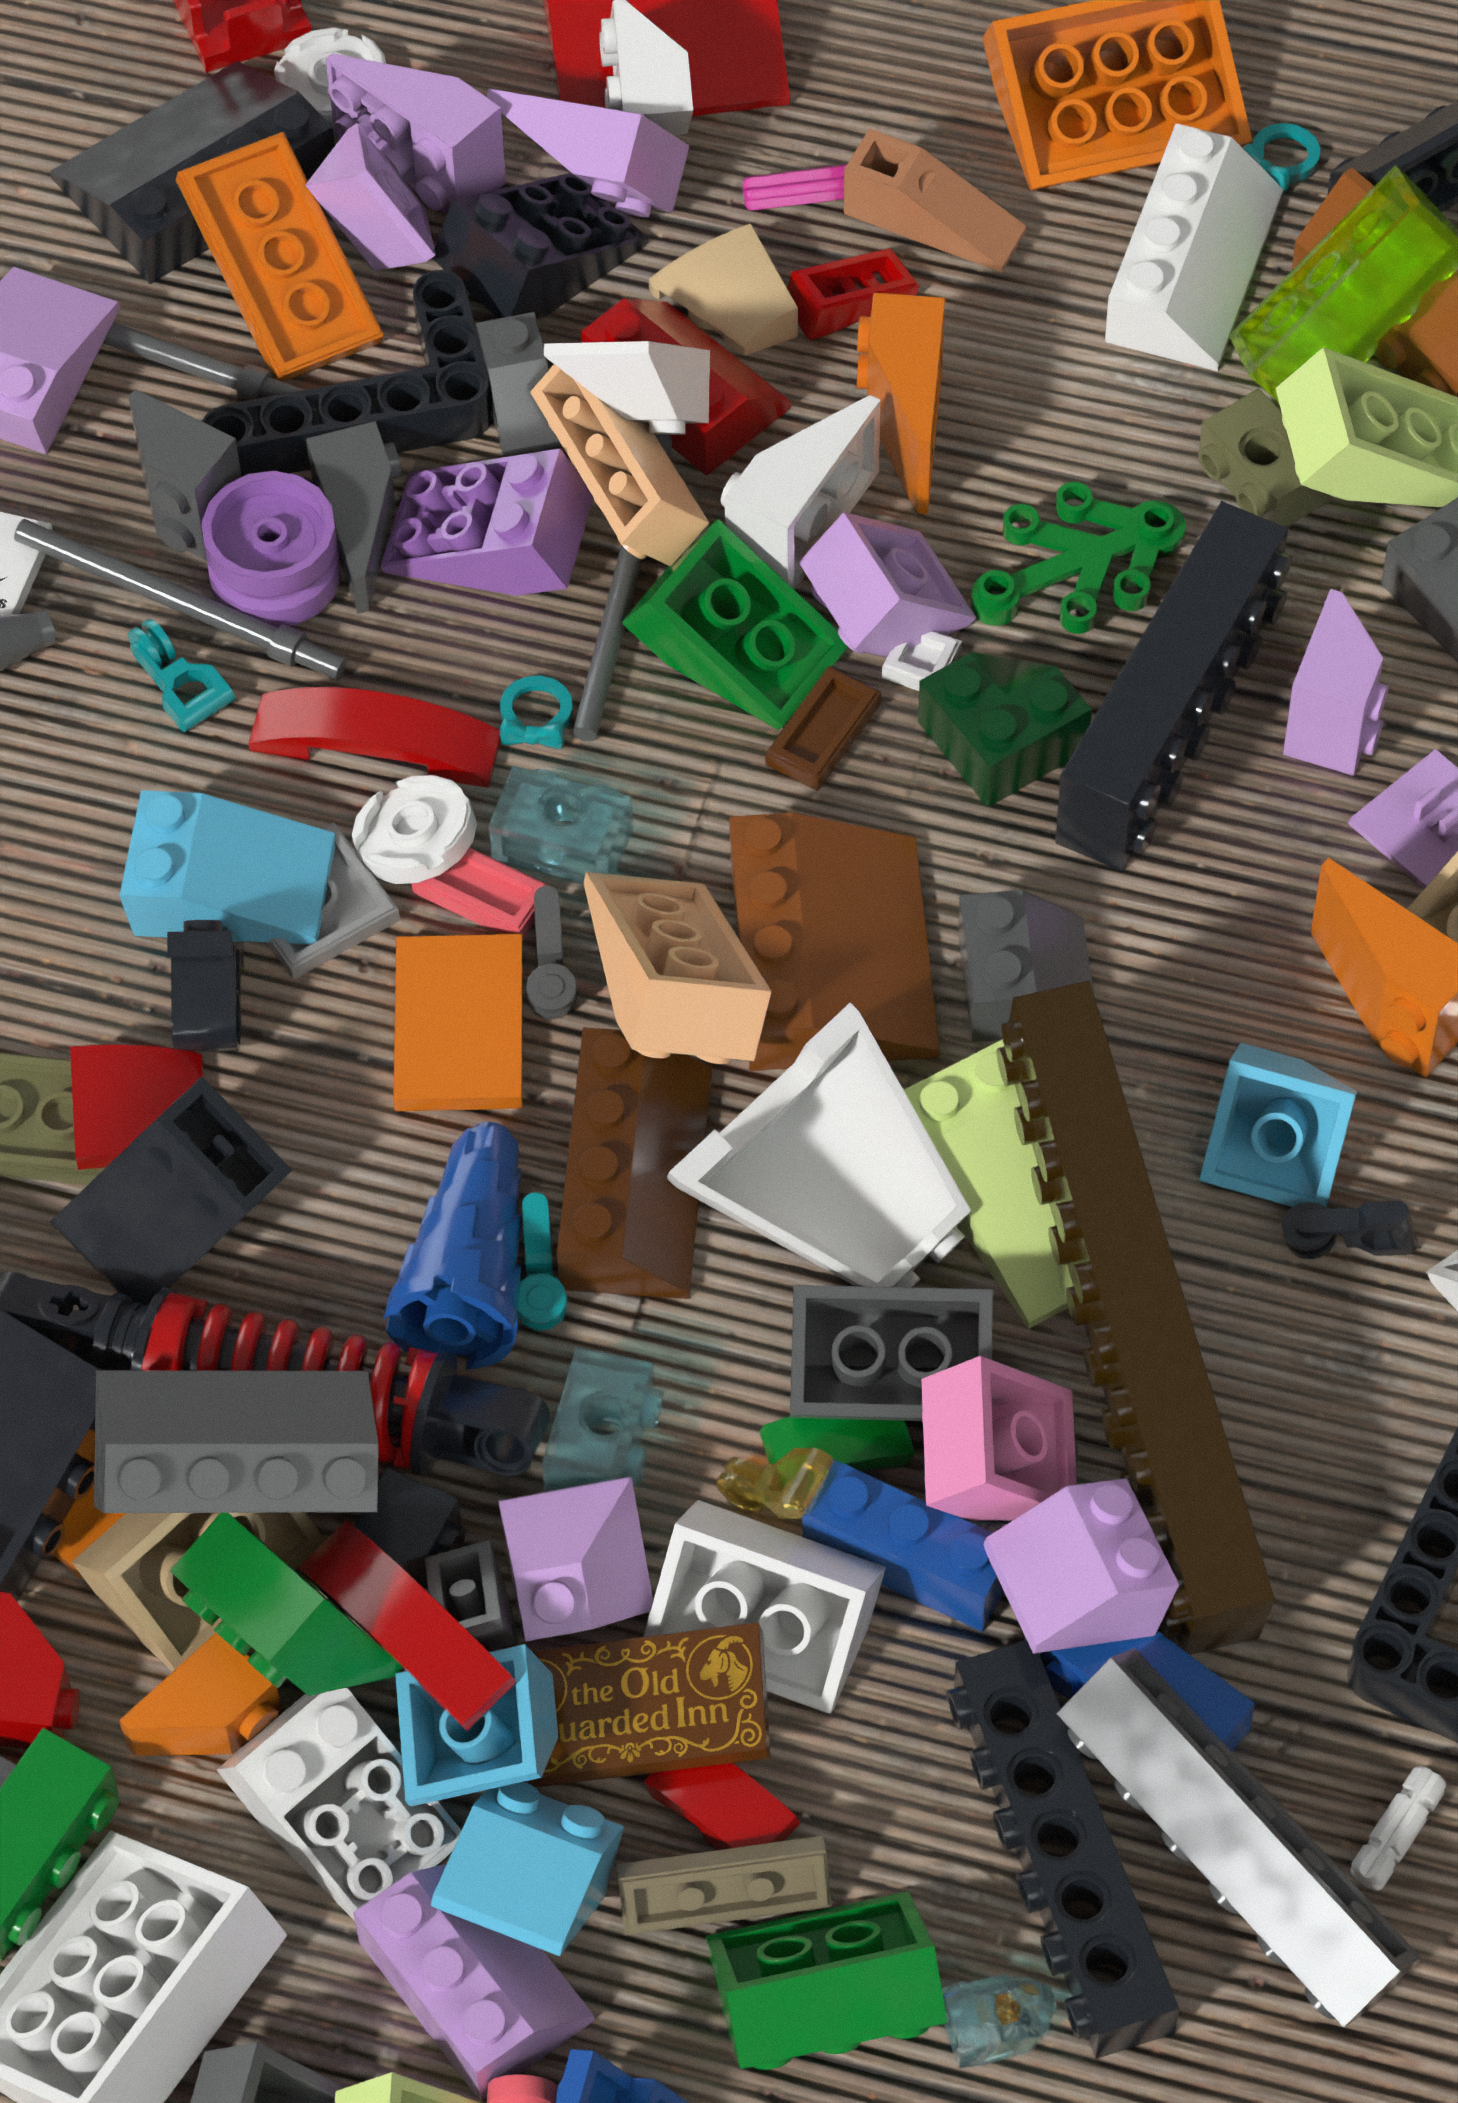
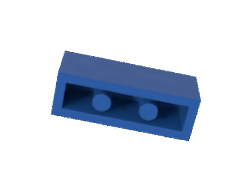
M835 1459L832 1460L802 1513L803 1538L885 1566L886 1569L881 1585L981 1632L985 1629L1004 1594V1590L983 1545L986 1537L993 1534L992 1532L953 1514L927 1506L926 1502Z
M1158 1631L1155 1636L1040 1652V1657L1052 1688L1062 1696L1071 1699L1110 1657L1136 1648L1231 1752L1251 1729L1255 1703Z

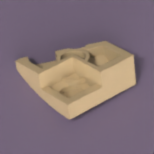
M751 223L731 230L692 249L649 278V290L655 298L660 300L666 295L688 309V319L702 329L713 330L723 337L725 344L743 356L798 337V307Z

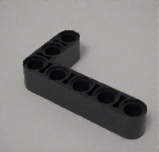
M433 270L424 273L413 286L416 330L425 368L226 404L213 408L204 416L202 422L236 438L241 477L247 474L268 471L289 474L310 470L307 438L376 421L383 444L393 442L397 453L470 440L481 436L488 430L491 424L489 378L466 287L462 279L455 273L447 270Z
M1457 1427L1355 1636L1347 1672L1349 1686L1355 1695L1365 1702L1458 1743V1696L1448 1699L1438 1697L1431 1692L1428 1686L1444 1683L1450 1685L1458 1692V1651L1430 1639L1458 1581V1502L1447 1495L1450 1491H1458ZM1425 1545L1440 1546L1447 1551L1449 1556L1445 1558L1429 1557L1420 1548ZM1397 1600H1410L1418 1604L1423 1611L1415 1614L1404 1613L1398 1610L1393 1603ZM1374 1655L1385 1656L1392 1660L1396 1667L1390 1670L1376 1669L1368 1664L1366 1658Z

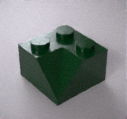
M970 652L919 681L918 723L987 808L1068 763L1091 724V707L1056 666Z

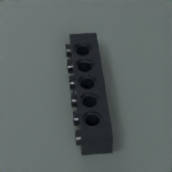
M1024 1640L955 1662L954 1688L946 1691L949 1709L956 1727L959 1730L968 1727L976 1749L970 1750L969 1755L975 1778L981 1790L992 1788L999 1806V1810L993 1811L996 1832L1005 1851L1016 1850L1023 1869L1022 1872L1016 1874L1019 1892L1028 1913L1039 1911L1047 1934L1040 1936L1042 1951L1053 1976L1063 1974L1072 1997L1066 1998L1064 2003L1077 2040L1087 2037L1095 2059L1175 2034L1179 2007L1077 1748L1069 1738V1728L1057 1715L1061 1708L1039 1653H1033L1028 1641ZM1003 1718H1015L1024 1723L1027 1728L1016 1734H1007L999 1731L993 1724ZM1027 1778H1037L1046 1782L1050 1789L1043 1794L1031 1795L1020 1790L1017 1784ZM1050 1839H1061L1071 1844L1075 1850L1069 1855L1056 1857L1047 1854L1040 1845ZM1082 1900L1093 1904L1099 1913L1089 1919H1077L1069 1915L1064 1907L1070 1902ZM1098 1963H1110L1118 1967L1124 1976L1115 1982L1106 1983L1092 1977L1088 1969Z

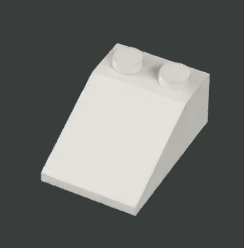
M869 395L756 454L742 474L736 472L730 477L723 490L721 505L725 507V525L794 590L806 575L799 561L843 512L850 513L879 473L880 399Z

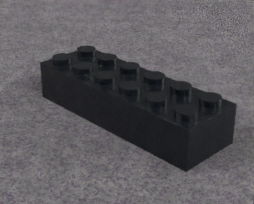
M1221 501L1060 775L1056 844L1121 872L1124 871L1134 851L1141 854L1146 851L1157 826V820L1154 819V816L1161 804L1166 807H1170L1173 804L1184 774L1180 772L1188 758L1196 761L1201 755L1210 733V727L1207 724L1213 713L1223 715L1228 708L1236 687V681L1233 679L1240 667L1248 670L1252 666L1261 645L1262 636L1259 633L1264 624L1274 625L1281 615L1287 599V591L1280 588L1286 579L1292 562V556L1285 553L1288 534L1287 527Z

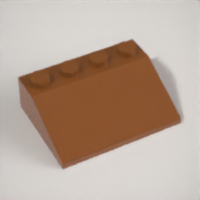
M793 812L729 817L730 864L737 937L772 991L754 1061L749 1060L750 1071L787 1069L792 1066L805 1044L849 1003L862 1015L887 1061L940 1057L916 837Z

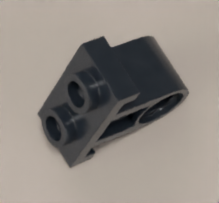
M183 921V932H167V957L171 958L174 1049L186 1051H239L241 1045V968H244V942L232 931H228V927L222 926V921Z

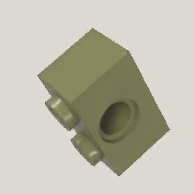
M1257 388L1202 422L1198 458L1205 473L1214 481L1220 480L1236 497L1240 509L1288 527L1329 502L1330 495L1301 485L1295 471V460L1287 430L1282 422V412Z

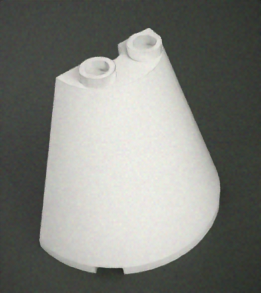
M851 1003L810 1039L803 1047L794 1064L720 1133L714 1129L667 1175V1179L681 1191L854 1286L914 1288L921 1279L913 1271L929 1255L939 1263L964 1239L965 1235L957 1226L971 1211L862 1015Z

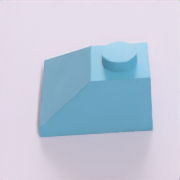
M1240 1043L1229 1061L1199 1181L1290 1207L1304 1202H1316L1327 1207L1357 1091L1302 1059Z

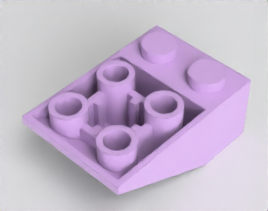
M333 53L326 58L329 82L328 92L331 99L333 132L336 138L340 140L350 127L358 123L408 187L415 191L429 208L435 211L441 210L448 214L452 201L496 191L506 183L501 107L463 80L454 76Z

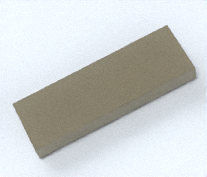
M823 1836L616 1864L625 1935L832 1907L827 1853Z

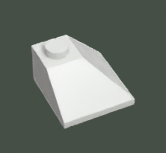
M650 341L544 344V356L625 420L649 423L650 434L682 435L685 434V423H709L710 350Z

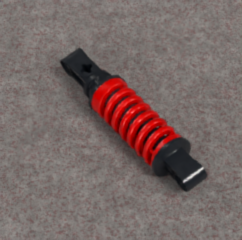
M4 1272L0 1274V1308L102 1370L368 1371L378 1438V1462L383 1464L394 1462V1466L410 1469L415 1475L423 1477L429 1475L437 1458L490 1470L502 1476L522 1474L530 1467L550 1423V1411L547 1404L534 1392L523 1388H509L457 1376V1359L455 1354L451 1352L441 1351L436 1353L409 1347L405 1365L411 1366L409 1377L399 1375L402 1353L396 1343L387 1342L382 1345L377 1354L374 1368L371 1369L365 1367L368 1344L362 1335L353 1334L346 1340L340 1359L337 1361L331 1359L334 1336L327 1327H317L311 1334L307 1344L299 1342L300 1327L295 1320H282L277 1326L274 1336L266 1334L267 1322L261 1312L251 1311L244 1317L240 1328L233 1327V1312L228 1305L222 1303L214 1305L209 1311L206 1320H203L208 1301L178 1294L175 1289L163 1287L154 1295L150 1304L144 1306L140 1303H134L131 1296L124 1294L104 1295L92 1292L81 1286L61 1285L30 1278L18 1272ZM74 1305H77L79 1310L73 1311Z

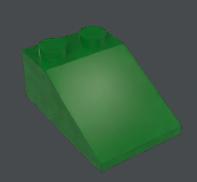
M719 519L697 536L672 566H669L621 622L666 665L777 730L782 728L795 713L827 667H832L848 648L839 637L838 630Z

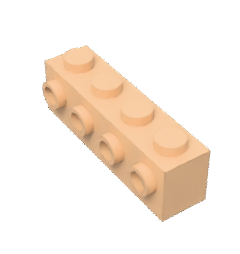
M554 364L530 391L548 421L550 428L556 434L570 457L571 463L590 490L594 501L610 523L621 545L639 559H645L646 556H649L672 566L706 528L709 521L656 436L649 433L648 423L625 420Z

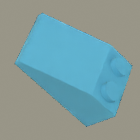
M141 790L119 895L133 935L167 938V932H183V921L219 920L222 921V926L228 927V931H232L242 941L270 943L269 939L281 938L286 939L288 944H313L319 939L323 917L322 908L325 905L328 890L327 880L330 877L335 851V833L204 793Z

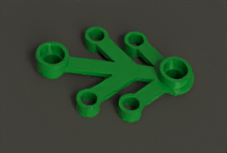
M1080 482L1065 483L1057 491V515L1068 523H1080L1086 520L1116 529V531L1104 536H1097L1040 521L1038 512L1030 505H1013L1005 511L1003 516V535L1008 542L1019 546L1034 544L1063 553L1011 575L1001 570H991L984 573L972 586L971 610L976 618L984 624L991 626L1007 624L1018 614L1020 598L1080 573L1074 592L1066 595L1061 601L1059 619L1061 626L1066 631L1073 634L1086 633L1096 623V602L1112 559L1134 550L1129 569L1119 573L1114 580L1113 600L1119 608L1125 611H1138L1144 608L1149 601L1150 578L1157 558L1170 555L1184 539L1186 522L1183 514L1175 506L1164 501H1146L1132 509L1093 498L1090 488ZM1077 499L1081 501L1083 504L1079 506H1071L1065 502L1067 500ZM1023 521L1028 523L1030 526L1026 528H1017L1012 524L1014 522ZM1151 524H1156V525H1161L1162 527L1156 528V527H1151V526H1149V525H1151ZM1126 587H1136L1139 590H1141V592L1137 594H1128L1124 592L1122 589ZM991 591H999V592H1003V593L1000 594V595H993V594H990L989 592H991ZM1074 609H1081L1088 614L1076 617L1069 612Z

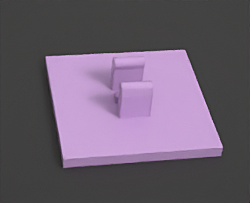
M1436 749L1349 818L1348 822L1354 830L1423 889L1427 887L1458 851V767Z

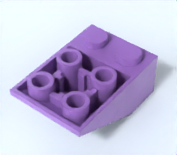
M561 449L409 472L380 568L384 573L515 596L567 589L594 497L577 469Z

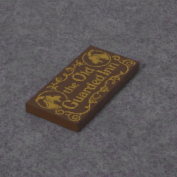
M759 1622L532 1651L553 1674L558 1739L542 1778L524 1781L525 1783L534 1787H543L771 1758L764 1638Z

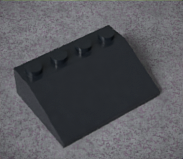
M236 61L50 171L51 179L139 274L149 284H152L209 250L176 182L179 171L284 132L309 181L335 147L333 126L299 91Z

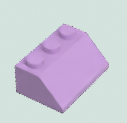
M447 1864L412 1871L353 1912L358 1940L473 2093L482 2102L487 2098L488 2083L492 2079L506 2075H520L595 2021V2018L542 1949L430 1906L435 1889Z

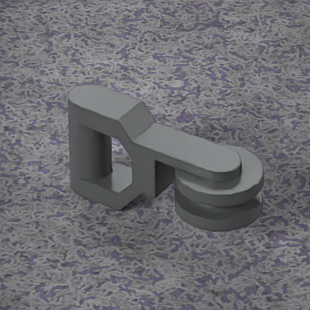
M545 885L538 888L534 895L538 968L533 970L528 977L526 991L529 1007L533 1012L542 1018L554 1020L570 1013L576 1005L577 984L574 975L568 968L563 966L559 893L554 887Z

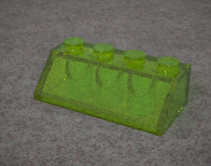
M1395 165L1228 335L1248 375L1279 402L1275 388L1323 347L1359 361L1367 362L1376 351L1378 340L1394 324L1400 325L1407 321L1419 307L1420 298L1437 281H1445L1457 271L1458 230L1412 180Z

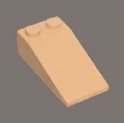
M586 872L583 884L615 1019L631 1049L652 1058H666L671 1053L696 1055L698 1058L714 1064H726L731 1059L754 1061L772 991L705 884Z

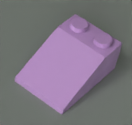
M488 89L487 98L501 107V113L572 174L592 185L591 194L602 199L617 202L616 209L634 216L649 217L651 209L673 213L689 150L688 144L642 114Z
M12 267L0 281V439L47 454L120 309L119 302L16 267Z

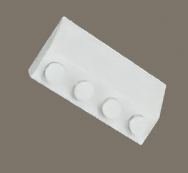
M1175 124L1108 297L1105 342L1218 371L1283 196V188L1232 137Z

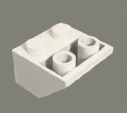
M613 0L610 18L601 19L602 32H599L602 67L613 66V76H607L605 107L642 114L672 135L688 134L693 114L688 52L626 0Z

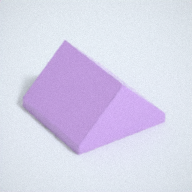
M358 123L354 124L345 132L305 186L374 271L427 262L435 256V250L425 206Z

